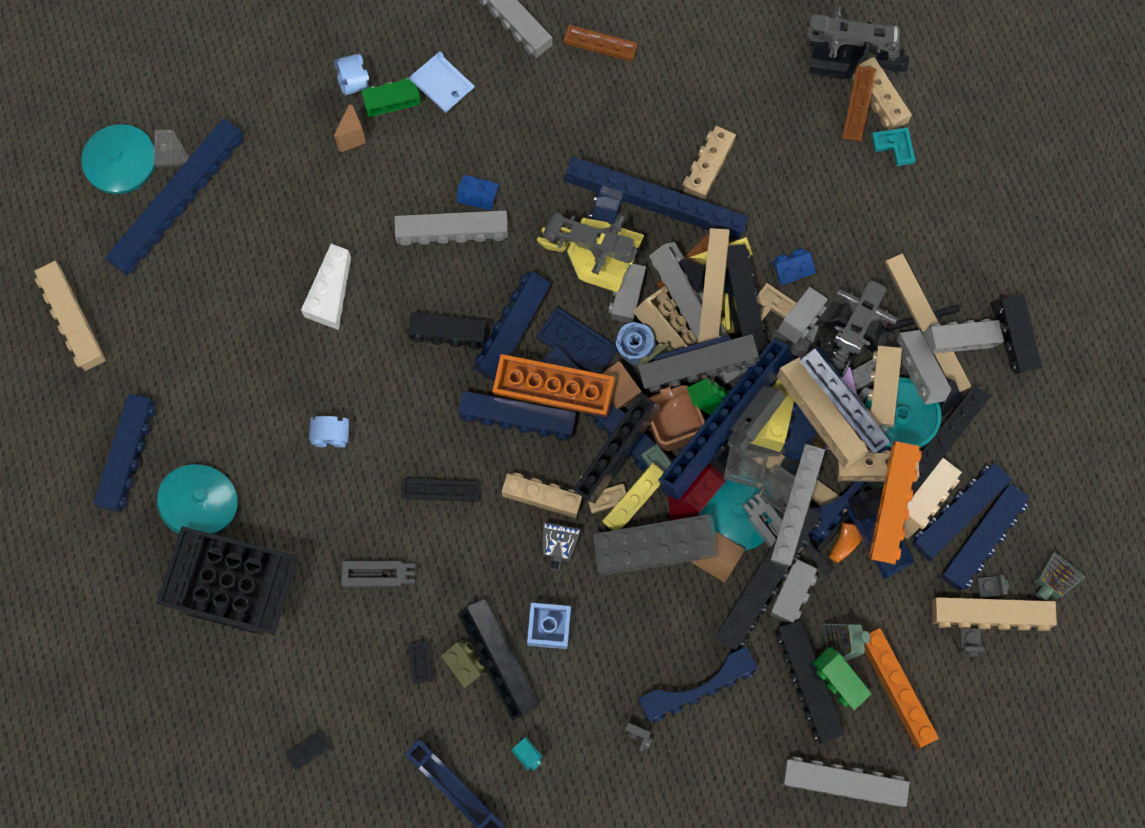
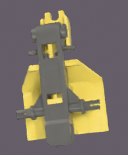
M554 213L550 217L546 228H542L541 231L544 234V238L538 237V243L547 250L558 252L565 251L570 243L567 251L578 278L586 283L618 293L623 283L624 275L629 265H632L637 248H639L644 235L621 228L625 219L622 215H617L614 224H609L587 218H582L581 222L578 223L574 221V215L569 220L559 213Z

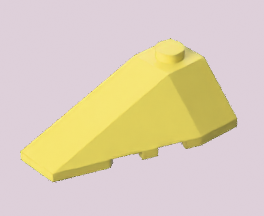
M778 379L772 388L780 389L786 398L754 441L750 443L780 452L785 443L794 400Z

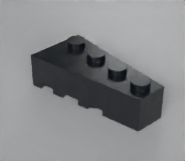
M1024 294L991 302L990 305L995 320L1000 322L1004 339L1003 343L1009 357L1010 369L1014 371V374L1042 368Z

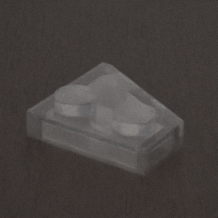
M173 130L155 131V166H183L189 157Z

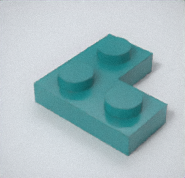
M908 128L872 132L871 137L875 152L893 150L896 166L915 163L916 160Z

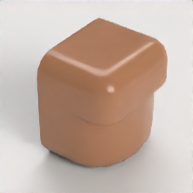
M683 385L673 389L668 387L660 390L659 394L649 397V399L662 407L651 422L650 428L655 443L658 444L663 452H669L687 445L705 423L700 409L694 406L687 390L688 386Z

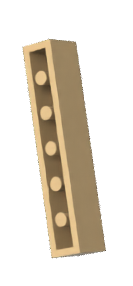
M53 261L35 270L37 276L35 281L39 288H43L45 292L42 294L47 304L50 303L52 307L50 312L55 320L58 319L60 323L58 329L62 335L66 336L67 341L65 343L68 349L74 352L75 357H73V360L77 367H82L87 371L105 362L106 359L58 263Z
M800 358L781 367L777 378L842 467L845 469L863 459L868 451L865 442L859 439L852 425L848 424L843 414L836 408L831 399L801 364Z
M935 598L932 600L933 624H938L940 628H950L952 624L958 625V628H971V625H978V629H990V626H998L999 630H1009L1010 626L1018 627V630H1030V627H1038V631H1050V628L1057 625L1056 602Z

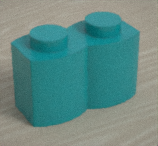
M527 737L511 750L527 771L529 769L534 771L542 764L540 760L542 755Z

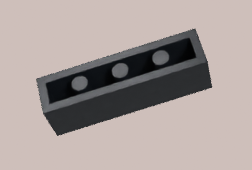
M411 312L408 336L409 339L416 343L431 341V344L434 345L448 343L452 347L465 345L470 349L477 350L480 347L484 348L483 343L486 337L487 322L484 320Z

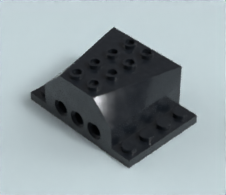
M182 526L156 604L178 610L190 617L259 635H263V633L275 635L299 557Z

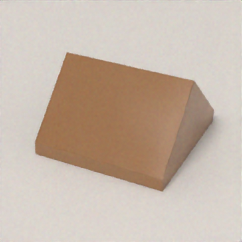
M350 104L334 134L338 150L341 152L366 143L362 126L353 105Z
M620 361L602 373L603 375L613 376L616 379L612 403L617 409L634 402L638 395L642 393Z
M715 531L719 557L692 561L691 563L725 583L745 549Z

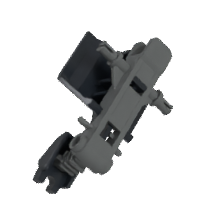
M840 6L834 7L831 18L823 15H812L807 38L810 40L809 46H812L809 74L841 79L850 78L868 52L876 55V61L880 67L894 73L898 71L907 72L908 64L904 63L908 62L909 56L904 55L905 50L900 48V30L898 27L882 26L881 24L875 25L869 21L861 23L842 19Z
M875 281L868 283L860 299L853 296L851 292L849 294L839 289L836 296L846 300L847 304H838L832 301L819 324L830 331L838 333L834 342L837 343L836 345L839 346V349L833 347L827 359L842 378L845 376L853 360L850 352L859 354L863 346L873 353L878 351V346L885 345L891 332L881 321L885 320L895 325L898 320L897 317L889 314V311H883L878 308L886 288Z

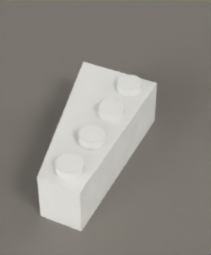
M333 244L330 245L301 309L305 318L338 330L351 256L347 249Z

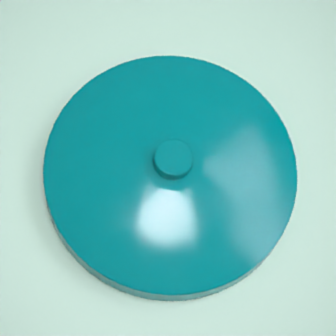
M117 124L99 130L88 140L82 152L81 162L85 176L97 189L110 194H125L140 188L149 180L154 172L157 157L152 141L142 130L130 125Z
M899 377L894 428L883 427L891 437V441L885 446L891 450L892 442L897 441L920 446L919 449H921L934 438L939 430L941 408L939 402L924 405L910 378ZM869 395L867 396L866 401L864 403L867 409L872 407V401H869Z
M186 465L173 470L164 478L157 494V509L161 519L171 530L178 534L183 526L217 535L230 525L238 504L236 490L231 481L220 471L205 465Z
M735 474L729 478L699 516L709 514L713 518L716 532L743 547L744 551H749L757 548L765 541L746 518L749 515L742 505L746 503L752 508L748 500L752 498L758 503L754 497L758 493L765 502H769L776 513L777 507L771 492L764 484L750 476ZM763 512V516L768 519L764 522V524L768 525L771 522V519L765 512Z

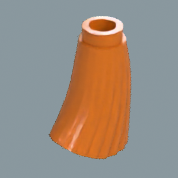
M842 522L840 535L829 555L830 559L835 563L847 557L863 540L854 522Z

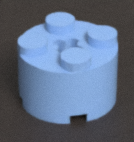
M361 54L334 60L335 70L339 69L337 79L344 95L357 93L368 88L367 81L369 77L367 70L362 68L363 60Z
M637 322L624 325L619 330L616 340V346L621 356L632 365H639L638 362L644 356L649 357L653 354V349L657 346L651 329L647 325Z
M332 416L310 418L309 442L312 445H315V447H327L328 443L338 448L346 447L349 435V419L343 418V421H337V417Z

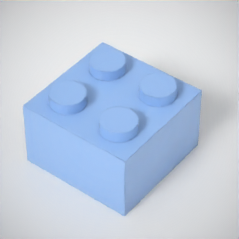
M531 603L527 645L567 649L571 606Z

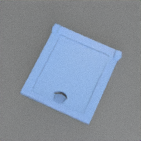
M438 52L409 77L445 113L475 87L443 57L442 52Z

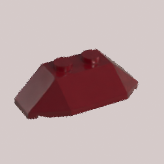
M708 463L679 501L668 495L670 520L698 516L733 475V472L729 470L723 475Z

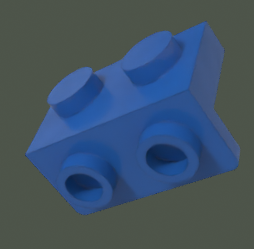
M464 175L458 186L457 202L491 211L499 184Z
M803 248L793 251V254L787 256L786 254L775 257L776 260L771 261V265L775 267L780 285L816 273L811 252Z

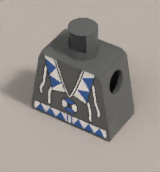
M544 522L543 557L550 558L548 569L560 571L562 561L570 562L580 537L581 529Z

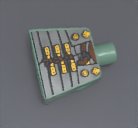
M1054 552L1047 557L1035 579V582L1041 586L1036 596L1041 601H1047L1050 596H1053L1055 599L1061 598L1084 579L1085 576Z
M824 624L826 649L831 647L840 653L845 661L864 654V644L870 642V635L867 631H862L861 625Z

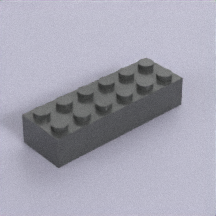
M753 334L638 367L644 389L655 394L659 393L664 387L669 386L673 389L682 386V382L688 381L689 384L698 382L700 377L703 376L713 378L719 376L718 372H735L738 370L737 367L744 365L745 368L753 367L760 360Z
M709 514L593 534L597 571L603 576L719 557L714 522Z

